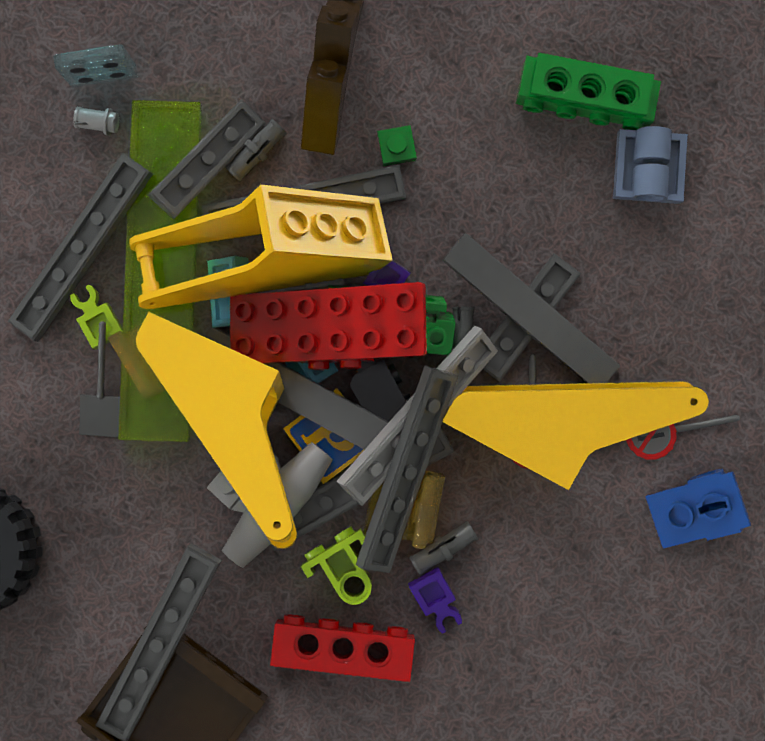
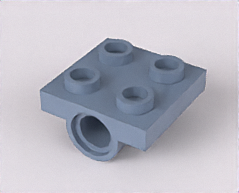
M659 126L642 127L638 130L620 129L617 132L613 199L681 204L684 201L688 134L672 133L671 129Z

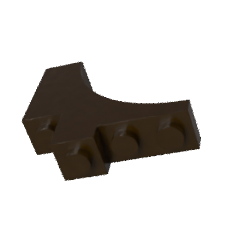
M327 0L326 6L322 5L316 23L313 61L306 83L301 139L302 150L330 155L335 154L340 135L352 53L364 0Z

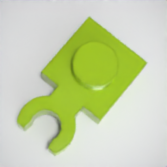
M87 285L86 289L90 294L88 301L81 302L78 295L74 293L70 295V299L75 307L83 310L84 315L76 320L92 349L96 350L98 349L99 323L101 321L106 323V344L125 334L110 304L106 302L99 306L98 291L93 286Z

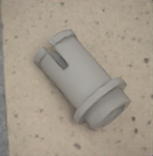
M77 106L74 111L73 121H75V128L103 131L104 135H110L118 131L119 114L113 112L111 108L101 111Z

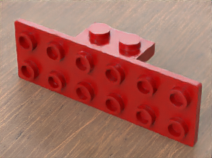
M422 282L231 296L230 349L261 363H307L309 370H328L329 363H340V368L356 369L361 368V362L374 361V358L425 356L427 353L426 285Z

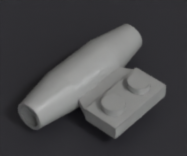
M313 442L308 444L282 468L278 460L279 458L274 454L293 518L312 497L333 461L327 453ZM220 471L208 485L207 489L229 509L243 513L222 552L235 564L244 568L265 550L271 542L225 475Z

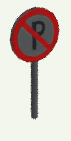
M732 415L679 426L672 424L627 439L626 442L629 449L636 456L643 459L656 460L666 456L673 449L676 442V433L737 422L740 420V416Z

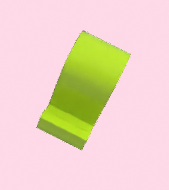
M352 526L343 530L334 536L336 543L324 549L321 544L304 555L307 561L301 565L305 575L309 578L315 573L313 567L320 564L339 597L351 605H358L368 599L372 588V580L368 571L356 565L358 555L351 545L356 540H359L361 545H363L366 535L362 528L354 531ZM352 576L359 577L364 582L365 587L358 594H352L346 590L345 581Z

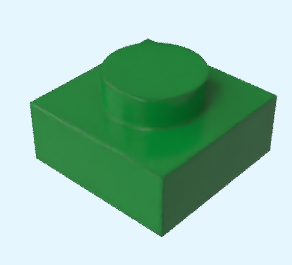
M411 125L377 131L383 166L416 161L417 157Z

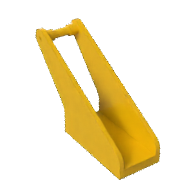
M260 185L242 203L234 207L135 235L129 239L130 249L136 252L137 261L141 265L143 283L141 284L142 295L138 297L139 307L143 309H155L301 286L311 282L313 284L340 278L369 275L372 271L382 269L392 261L379 198L270 185ZM262 234L265 251L248 264L161 289L159 282L156 281L153 265L155 258L154 250Z
M148 312L136 336V345L139 352L271 544L279 549L289 548L296 541L297 530L267 432L268 421L285 389L280 372Z
M684 381L467 386L446 410L442 422L569 490L585 460L593 451L701 415L706 411L709 400L707 394L702 389L693 387L690 383Z

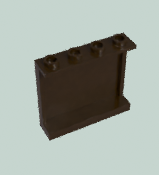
M184 633L128 741H236L254 715L264 705L268 695ZM141 636L85 712L76 720L82 726L81 731L92 740L121 741L96 727V724Z

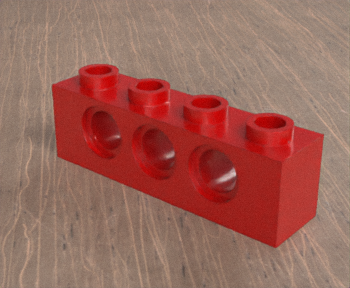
M285 614L284 619H277L275 623L270 666L410 682L415 637L414 634H408V628L388 626L387 631L373 630V624L364 622H353V627L339 626V620L319 618L318 623L304 622V616ZM305 634L314 635L318 640L319 646L312 651L305 650L300 645V637ZM340 638H346L352 642L353 650L345 655L339 654L334 648V642ZM375 642H381L387 646L388 652L383 658L377 659L369 654V646Z

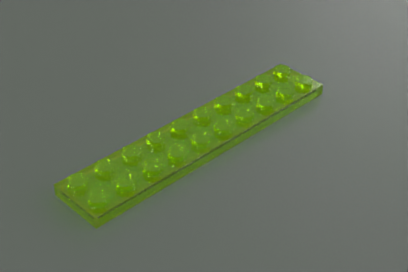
M132 100L130 158L149 170L153 175L127 212L118 440L189 442L190 424L139 352L136 345V336L148 312L193 332L195 302L155 309L140 308L138 297L142 295V271L140 262L137 261L136 252L130 249L129 239L135 235L198 217V195L174 220L148 195L201 141L202 105L200 102ZM197 244L154 250V272L160 289L195 279Z

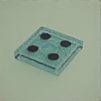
M121 44L60 53L53 56L56 70L72 88L138 77L137 66Z

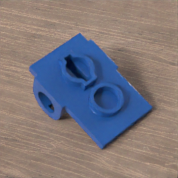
M724 469L712 470L690 478L687 481L688 484L645 496L663 549L706 538L709 541L740 533L745 527L751 526L733 471L725 473Z

